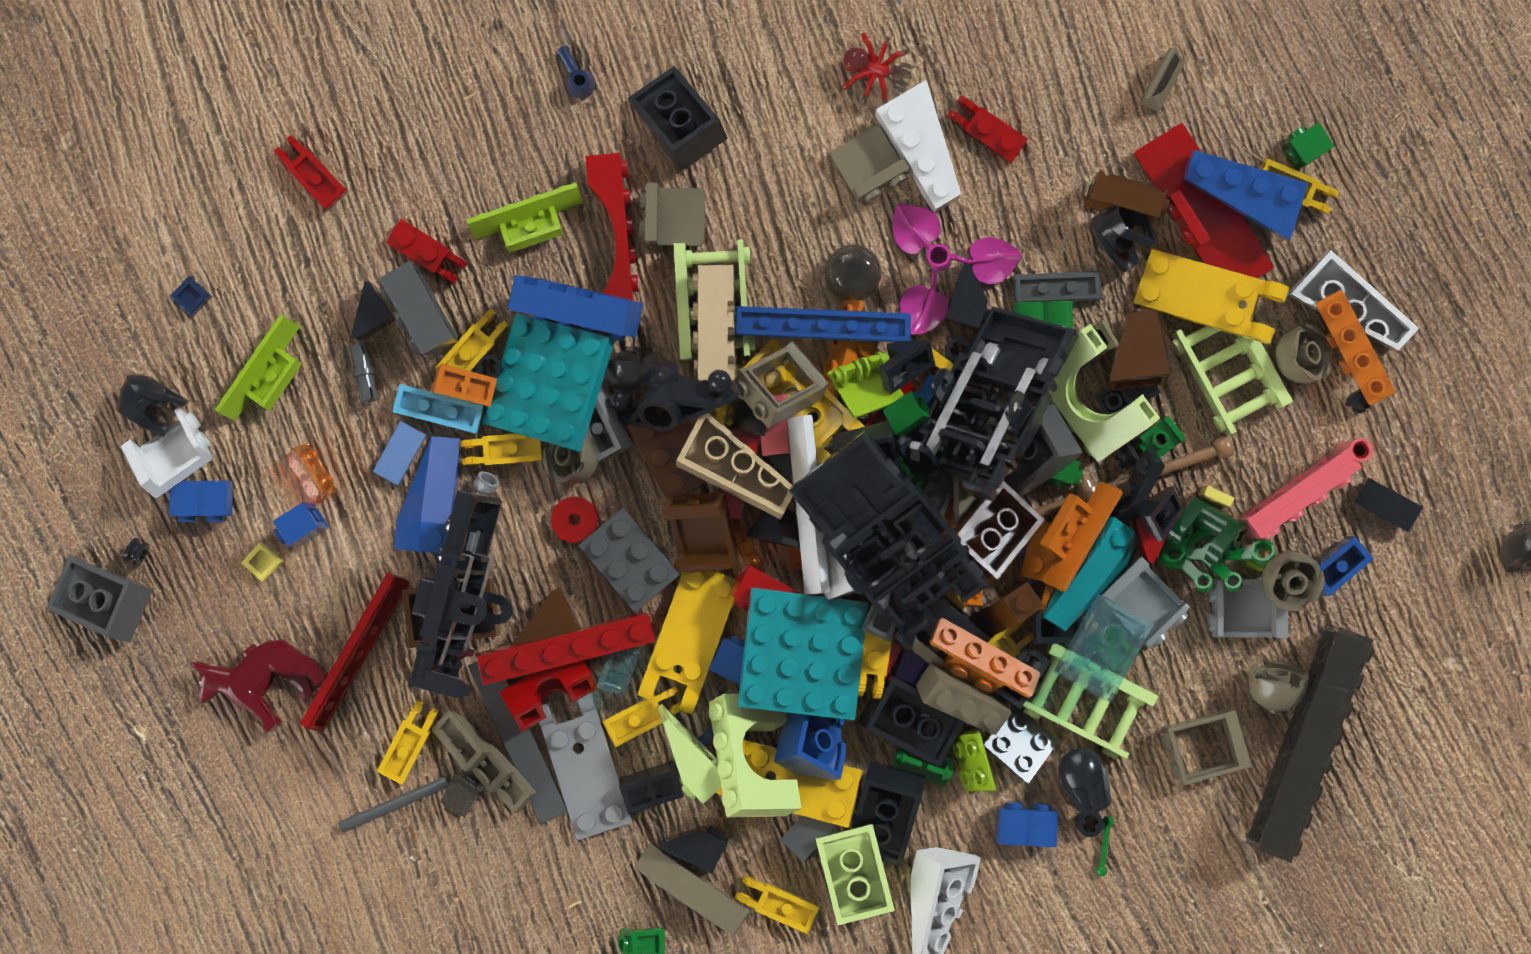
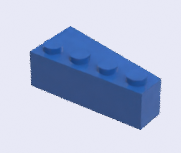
M1196 150L1190 152L1182 181L1218 200L1235 212L1242 214L1283 240H1291L1308 183Z
M514 275L508 309L533 315V319L538 321L545 320L550 322V319L558 321L557 324L572 328L575 325L582 326V330L599 334L600 331L608 332L607 337L624 341L625 336H637L644 303L551 280Z

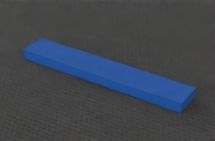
M736 306L735 336L888 343L910 341L911 313Z

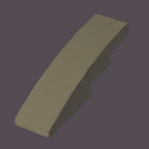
M449 709L431 729L465 772L472 771L489 793L496 792L513 814L520 812L537 794L534 788L505 756L454 710Z
M649 843L634 866L636 870L732 936L736 935L750 913L748 909L709 880L700 877L655 844Z

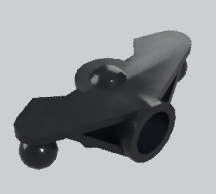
M665 361L652 367L643 376V380L648 385V388L642 398L633 402L630 392L619 389L611 395L610 403L612 408L619 411L617 417L623 424L648 427L658 432H669L683 423L733 402L739 396L741 390L737 384L731 383L730 375L725 370L717 369L708 376V384L679 375L680 369L677 363Z

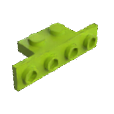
M575 182L543 194L534 195L531 198L514 204H507L502 208L487 213L478 214L466 221L475 240L501 231L506 248L511 253L564 235L557 212L584 202Z
M281 314L279 315L244 368L239 372L229 390L222 397L215 411L236 421L250 399L268 411L272 409L303 364L285 351V348L300 328L298 324Z

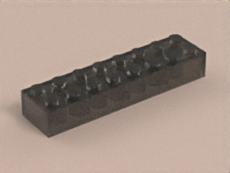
M1325 625L1308 671L1309 679L1305 698L1293 711L1245 843L1255 849L1292 863L1293 857L1299 855L1302 848L1300 838L1303 830H1307L1312 821L1313 814L1310 812L1314 801L1317 802L1322 794L1323 786L1320 785L1324 773L1328 774L1332 767V751L1334 746L1340 744L1343 737V730L1341 729L1345 718H1349L1352 712L1353 702L1351 700L1353 694L1362 685L1364 675L1361 673L1364 664L1369 663L1374 652V647L1371 646L1373 639L1341 627Z

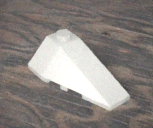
M938 847L916 851L911 873L912 954H944L951 938V934L948 932L955 918H960L963 909L959 908L965 893L971 894L975 885L981 859L979 856Z

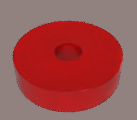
M565 498L553 509L551 515L552 528L556 535L564 541L570 543L583 542L597 529V511L592 503L584 498ZM573 514H577L580 517V522L577 525L570 523L569 519Z

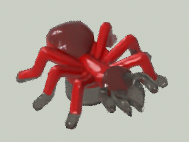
M862 33L861 37L869 54L860 47H854L846 51L843 58L844 67L849 72L858 74L843 84L841 90L848 89L861 78L868 81L861 100L865 104L874 81L879 79L884 105L888 103L883 77L889 78L893 89L904 93L905 90L896 84L904 87L909 86V83L903 79L911 80L912 76L908 70L902 68L905 67L913 70L914 66L902 63L899 66L889 68L888 65L895 59L908 54V50L897 51L882 63L891 40L890 37L887 36L877 56L874 54L872 43L866 33Z

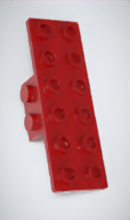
M1183 123L1176 125L1134 152L1135 158L1153 186L1160 188L1159 192L1165 189L1168 190L1166 199L1170 201L1167 214L1173 221L1177 222L1182 230L1181 235L1189 246L1193 247L1202 263L1254 278H1259L1274 268L1271 260L1240 213L1235 212L1218 200L1182 181L1190 152L1194 150L1201 152Z

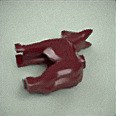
M285 640L265 641L258 647L252 644L241 654L244 659L235 668L212 666L200 661L190 663L200 674L198 679V702L206 703L216 694L222 693L235 705L254 714L263 724V730L266 733L273 732L283 722L264 698L275 676L293 684L299 691V699L302 702L314 692L307 676L311 678L315 686L328 676V673L320 667V663L303 654Z

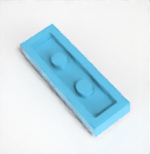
M399 384L392 412L478 434L485 406Z

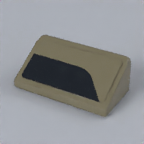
M1169 48L1164 54L1140 100L1141 105L1155 112L1161 110L1184 66V60L1175 48Z

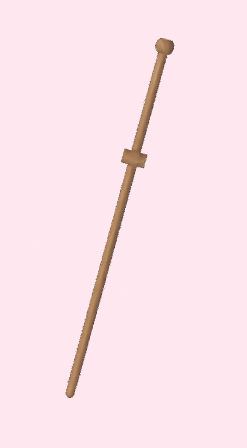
M1218 437L1210 447L1164 463L1165 468L1160 476L1213 457L1228 459L1234 453L1232 441L1228 437ZM1131 475L1106 484L1121 490L1123 484L1128 481ZM1093 479L1082 481L1077 487L1079 492L1075 495L1085 503L1089 501L1097 487ZM1066 498L1035 508L1034 510L1043 518L1059 512Z

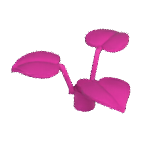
M898 203L895 208L893 234L897 245L901 250L910 255L918 254L925 246L928 250V262L933 268L930 289L923 285L912 286L904 292L900 301V312L911 313V335L927 333L944 321L949 309L948 298L945 294L934 291L936 289L938 272L947 270L951 266L952 261L955 260L973 265L972 270L978 281L987 285H995L1004 281L1022 258L1019 250L1012 244L992 237L979 239L971 245L970 254L972 259L951 254L948 247L943 244H929L934 242L940 234V222L935 213L924 207Z

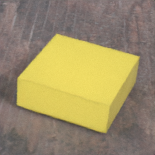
M1203 486L1198 495L1200 496L1199 498L1221 508L1231 507L1235 499L1210 486Z
M260 541L241 564L261 582H265L284 560L263 541Z

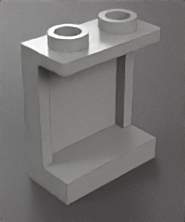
M1138 556L1097 598L1144 647L1148 648L1151 645L1157 647L1167 637L1165 632L1172 625L1175 627L1180 625L1188 617L1186 611L1190 608L1150 569L1148 562L1143 557Z
M1212 579L1213 587L1207 592L1208 602H1212V614H1208L1207 618L1208 631H1212V637L1288 638V611L1278 608L1266 595L1262 579H1242L1243 587L1238 592H1229L1222 579ZM1231 579L1228 584L1235 586L1239 581Z

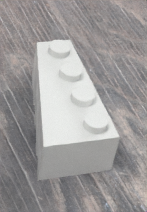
M927 80L876 109L875 117L900 159L904 158L908 164V172L931 211L936 213L958 200L961 192Z
M1332 250L1326 251L1287 294V296L1319 312L1316 306L1317 301L1338 290H1342L1366 336L1391 350H1400L1419 329Z

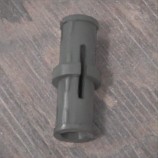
M361 343L349 346L354 366L352 376L357 381L360 403H366V401L370 403L379 400L374 381L376 371L371 366L368 343H362V346Z

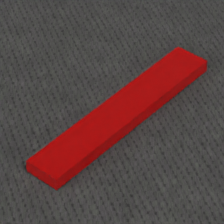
M387 572L301 720L300 724L306 729L324 732L401 599L402 590L408 587V580Z

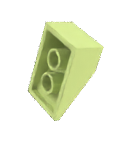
M661 704L658 707V711L680 775L679 781L683 785L681 789L690 799L694 800L697 797L704 804L722 787L721 779L718 775V760Z
M873 824L815 838L837 925L895 911Z

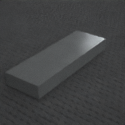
M1100 271L1013 275L1014 303L1101 301Z

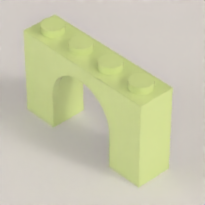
M1089 324L1077 333L1079 337L1072 351L1063 364L1058 376L1054 378L1058 388L1056 392L1049 390V393L1052 397L1050 403L1054 404L1057 410L1065 417L1069 429L1082 440L1086 452L1099 462L1148 429L1160 417L1143 394L1121 410L1111 414L1096 413L1081 402L1075 385L1077 373L1084 364L1107 348V345L1096 330Z
M722 694L710 701L709 717L712 722L713 745L717 754L718 775L721 779L722 803L725 807L726 817L787 816L802 809L797 780H769L762 778L749 767L743 753V738L746 731H773L786 723V712L737 707L739 694Z

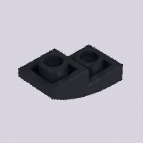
M1158 386L1108 392L1106 388L1094 395L1104 414H1111L1121 410L1142 394L1146 399H1149L1161 393Z
M737 397L728 404L724 421L725 425L765 436L768 428L761 420L756 418L753 410L743 399Z
M1369 477L1354 502L1407 532H1410L1424 508Z

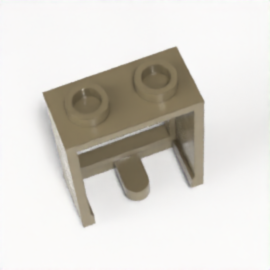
M793 341L785 348L744 369L740 368L734 380V383L741 390L739 397L749 405L756 418L761 420L768 429L821 401L829 384ZM790 361L797 369L795 373L796 380L799 383L807 380L810 386L778 402L758 377L781 365L784 366Z

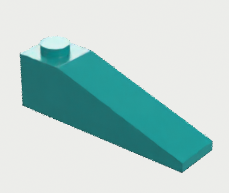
M1109 517L1065 592L1055 590L1042 617L1061 630L1067 631L1126 569L1139 544L1136 532L1117 518Z

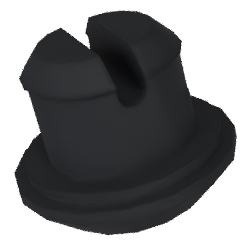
M1360 389L1348 396L1345 404L1346 406H1352L1358 414L1364 413L1366 409L1372 406L1367 403Z
M1124 444V450L1116 453L1114 456L1116 461L1122 460L1118 464L1121 469L1131 465L1135 467L1136 461L1139 459L1133 446Z

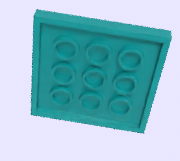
M516 313L501 360L502 369L497 377L491 406L487 407L482 423L581 452L615 340L607 336L545 320H534L533 317Z
M751 588L737 707L855 720L865 631L861 629L867 617L868 603L836 598L827 600V597Z

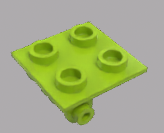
M878 351L874 355L866 358L862 357L860 360H854L850 364L838 366L836 369L827 372L828 377L854 419L887 407L904 396L901 389L890 394L883 388L879 366L889 360L886 352L881 353Z
M975 729L965 731L964 734H958L952 744V752L958 760L961 770L960 780L965 786L966 791H995L996 787L981 734L976 733Z

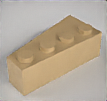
M698 265V273H693V291H698V302H693V320H698V331H693V347L698 349V360H694V378H698L699 382L708 384V376L713 371L719 369L725 370L730 375L731 383H734V266Z
M710 413L699 416L676 460V466L781 520L793 497L789 492L792 484L769 464L761 460L747 445L739 441L731 431L716 421Z

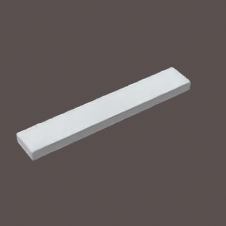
M812 415L787 419L793 484L817 467ZM795 500L805 595L829 593L830 584L826 547L822 543L824 534L817 530L809 520V515Z

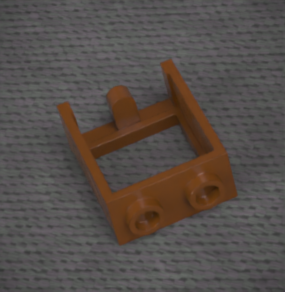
M1100 169L1091 180L1083 207L1101 212L1109 206H1119L1145 214L1152 225L1156 220L1159 221L1161 216H1165L1170 200L1166 199L1167 189L1159 192L1160 188L1111 173L1106 175Z

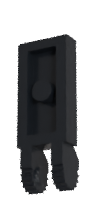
M1146 448L1142 457L1136 461L1134 471L1128 481L1122 486L1121 491H1123V494L1110 514V517L1117 518L1126 526L1131 524L1130 522L1136 516L1133 507L1147 499L1165 468L1164 463L1155 450Z

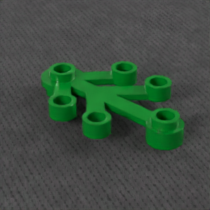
M1200 528L1183 547H1179L1169 541L1161 548L1160 559L1162 564L1170 569L1180 568L1194 581L1195 587L1199 592L1206 593L1212 589V577L1208 573H1201L1190 561H1202L1224 581L1225 587L1229 592H1238L1243 587L1242 577L1238 573L1232 572L1224 564L1217 568L1205 561L1206 551L1216 537L1211 539L1203 548L1191 549L1201 538L1209 539L1212 537L1207 532H1201ZM1261 539L1254 542L1251 548H1236L1227 561L1254 560L1258 565L1264 566L1276 555L1275 547L1269 540ZM1261 552L1269 553V556L1266 558H1260L1258 555ZM1173 553L1180 554L1177 559H1171L1170 555ZM1206 579L1209 583L1206 586H1200L1198 584L1199 581ZM1231 579L1239 581L1235 586L1229 585L1228 582Z

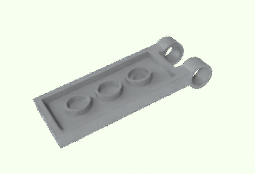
M592 692L577 700L583 716L556 724L549 700H546L542 703V709L547 718L539 722L577 840L633 822L631 814L627 812L619 788V775ZM575 743L583 744L584 751L582 753L574 752L573 745Z

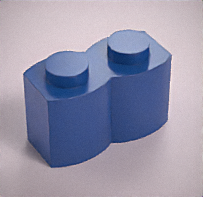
M232 481L179 482L169 489V516H178V522H196V516H206V522H224V516H233Z
M1005 801V806H997L996 842L998 844L1057 847L1058 811L1051 809V804L1034 803V808H1024L1021 802Z

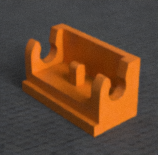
M440 364L436 368V378L431 385L430 392L486 407L491 406L497 378L445 364Z

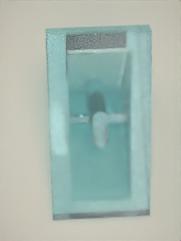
M630 648L610 653L596 688L624 697L628 692L641 652Z

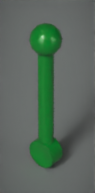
M1104 816L1103 818L1104 835L1100 864L1096 868L1097 875L1101 877L1107 874L1105 863L1110 828L1114 824L1112 816Z

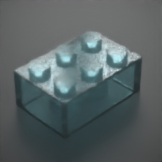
M1096 595L1056 666L1054 673L1101 700L1111 702L1154 624L1103 595Z

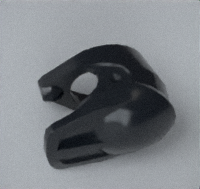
M1112 205L1104 208L1091 219V229L1094 236L1102 245L1107 255L1123 272L1133 269L1139 261L1133 246L1134 242L1140 243L1146 248H1150L1157 243V238L1149 218L1145 214ZM1134 226H1140L1143 234L1133 231Z
M131 374L127 375L124 384L120 388L116 410L134 423L164 437L169 426L156 420L151 413V406L154 404L166 408L168 402L187 406L189 400L166 388L149 376Z
M1087 748L1073 749L1065 754L1058 766L1059 779L1063 789L1079 812L1082 814H1093L1110 806L1109 778L1101 757L1095 751Z

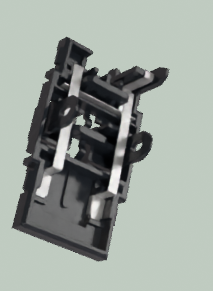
M992 306L979 333L975 336L969 347L968 354L960 353L951 371L942 368L935 374L932 382V393L935 401L928 412L929 417L924 420L918 433L922 438L921 442L911 441L909 437L901 434L897 440L896 451L910 469L911 474L927 479L928 482L939 485L945 472L963 476L969 479V481H963V488L968 495L994 502L998 494L997 488H1000L1010 469L1015 470L1017 467L1014 457L1022 458L1043 421L1042 417L1052 399L1049 390L1056 392L1058 388L1054 378L1058 376L1079 337L1076 330ZM965 386H972L988 392H991L993 387L998 388L999 390L998 392L992 394L991 398L989 399L986 393L969 389ZM1005 391H1008L1007 396L1010 400L1006 401L1003 408L996 405L997 399L1002 397ZM990 417L997 418L996 422H989L994 434L987 433V435H983L984 424Z
M457 491L452 514L449 515L446 521L445 531L448 534L445 544H442L439 549L438 561L441 563L437 564L435 578L422 577L419 583L412 614L425 618L419 634L423 636V640L417 643L416 646L417 656L408 687H417L453 698L470 696L472 687L457 677L460 668L463 666V659L474 655L475 650L468 648L470 639H473L471 636L474 626L482 621L491 624H503L511 618L513 607L509 599L502 595L485 591L493 558L488 555L502 504L500 498ZM494 603L500 605L502 613L499 615L489 613L487 611V604Z

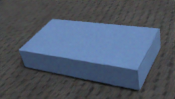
M400 421L372 472L400 486L427 435Z

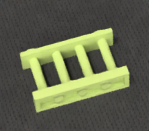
M743 239L737 240L738 250L692 253V250H686L685 243H673L681 362L693 361L692 354H698V349L693 347V337H691V325H696L698 320H693V308H690L689 296H694V293H698V291H693V279H688L687 268H692L694 264L739 262L740 279H734V291H740L741 306H747L745 264H750L749 247H744ZM735 337V349L744 348V358H750V351L755 350V337Z
M1204 326L1185 337L1180 329L1171 334L1173 338L1171 345L1178 356H1183L1215 415L1212 420L1220 433L1224 432L1225 436L1234 434L1237 431L1232 423L1268 404L1271 406L1275 405L1276 409L1293 402L1262 343L1236 335V343L1199 362L1191 347L1221 330ZM1240 353L1243 355L1247 354L1252 363L1249 365V369L1212 387L1205 374L1206 371ZM1255 378L1261 380L1265 387L1262 395L1226 413L1219 397Z
M1049 643L1045 652L1052 655L1050 658L1052 662L1032 702L1025 701L1023 712L1037 720L1042 715L1103 746L1101 752L1117 760L1119 755L1127 759L1129 753L1120 749V746L1139 708H1143L1145 703L1154 706L1158 696L1056 643ZM1068 663L1078 668L1075 673L1078 676L1056 716L1042 709V706L1062 667L1065 668ZM1093 677H1096L1103 681L1101 687L1104 689L1084 728L1081 729L1069 723L1068 720L1088 680L1092 681ZM1119 690L1129 694L1127 700L1130 702L1108 743L1095 736L1094 733L1113 695H1117Z

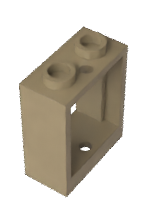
M1228 708L1163 726L1165 734L1161 735L1165 751H1170L1173 761L1169 763L1170 772L1173 779H1178V782L1182 785L1252 767L1237 712L1234 709ZM1222 721L1232 760L1186 773L1175 733Z

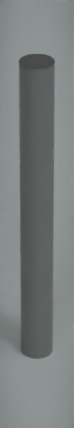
M444 776L339 821V828L342 832L348 831L450 787L449 781Z

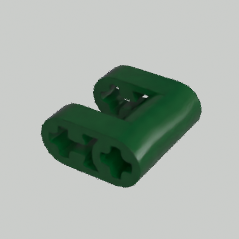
M1196 497L1185 508L1186 511L1169 532L1167 539L1179 547H1183L1199 528L1216 538L1208 547L1204 559L1206 562L1220 568L1244 539L1248 525Z

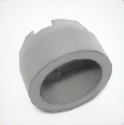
M485 471L479 472L474 481L475 492H481L483 495H492L499 486V480L493 474Z

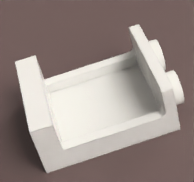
M180 407L174 410L179 420L168 428L164 437L157 435L141 447H138L131 440L121 446L140 486L156 499L213 459L208 449L211 443L198 430L201 426L198 419L191 412L186 414Z

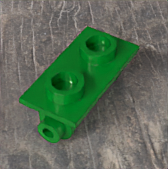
M898 746L891 767L924 776L927 781L946 787L948 780L951 779L955 759L945 757L941 767H938Z

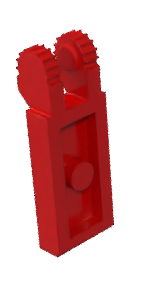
M961 95L957 100L958 104L975 116L969 123L959 113L950 110L947 114L948 119L964 129V133L1009 164H1012L1028 138L983 107L979 108L974 102Z
M290 135L287 138L288 143L300 155L292 161L288 154L279 147L274 150V153L287 165L286 169L328 211L348 191L310 150L305 149Z
M403 219L399 220L385 242L435 275L438 273L454 284L458 280L456 275L449 270L446 271L441 268L445 259L448 258L453 264L464 269L468 264L451 253L449 248Z

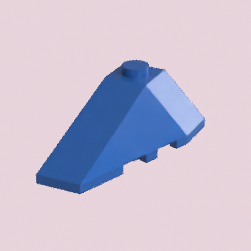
M431 437L396 520L394 549L439 553L441 545L445 544L448 534L445 531L446 521L449 515L452 514L457 494L461 438Z
M789 713L779 737L774 762L798 775L831 780L841 779L846 755V743L841 741V727L844 726V719Z

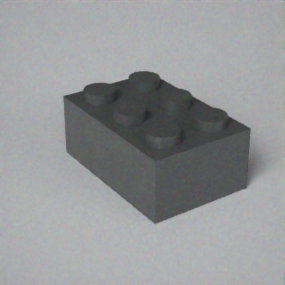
M409 261L379 278L383 284L379 290L386 302H390L392 306H395L397 311L393 313L401 328L409 331L411 337L408 338V342L416 354L418 353L420 356H425L432 360L452 349L459 342L455 331L421 270Z
M622 508L578 545L634 612L640 610L681 575L626 508Z

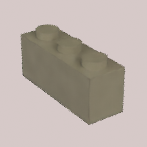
M932 662L916 684L923 703L995 736L1011 714L1006 701L997 695L995 691L992 693L981 691L974 683L965 678H958L952 675L950 670Z

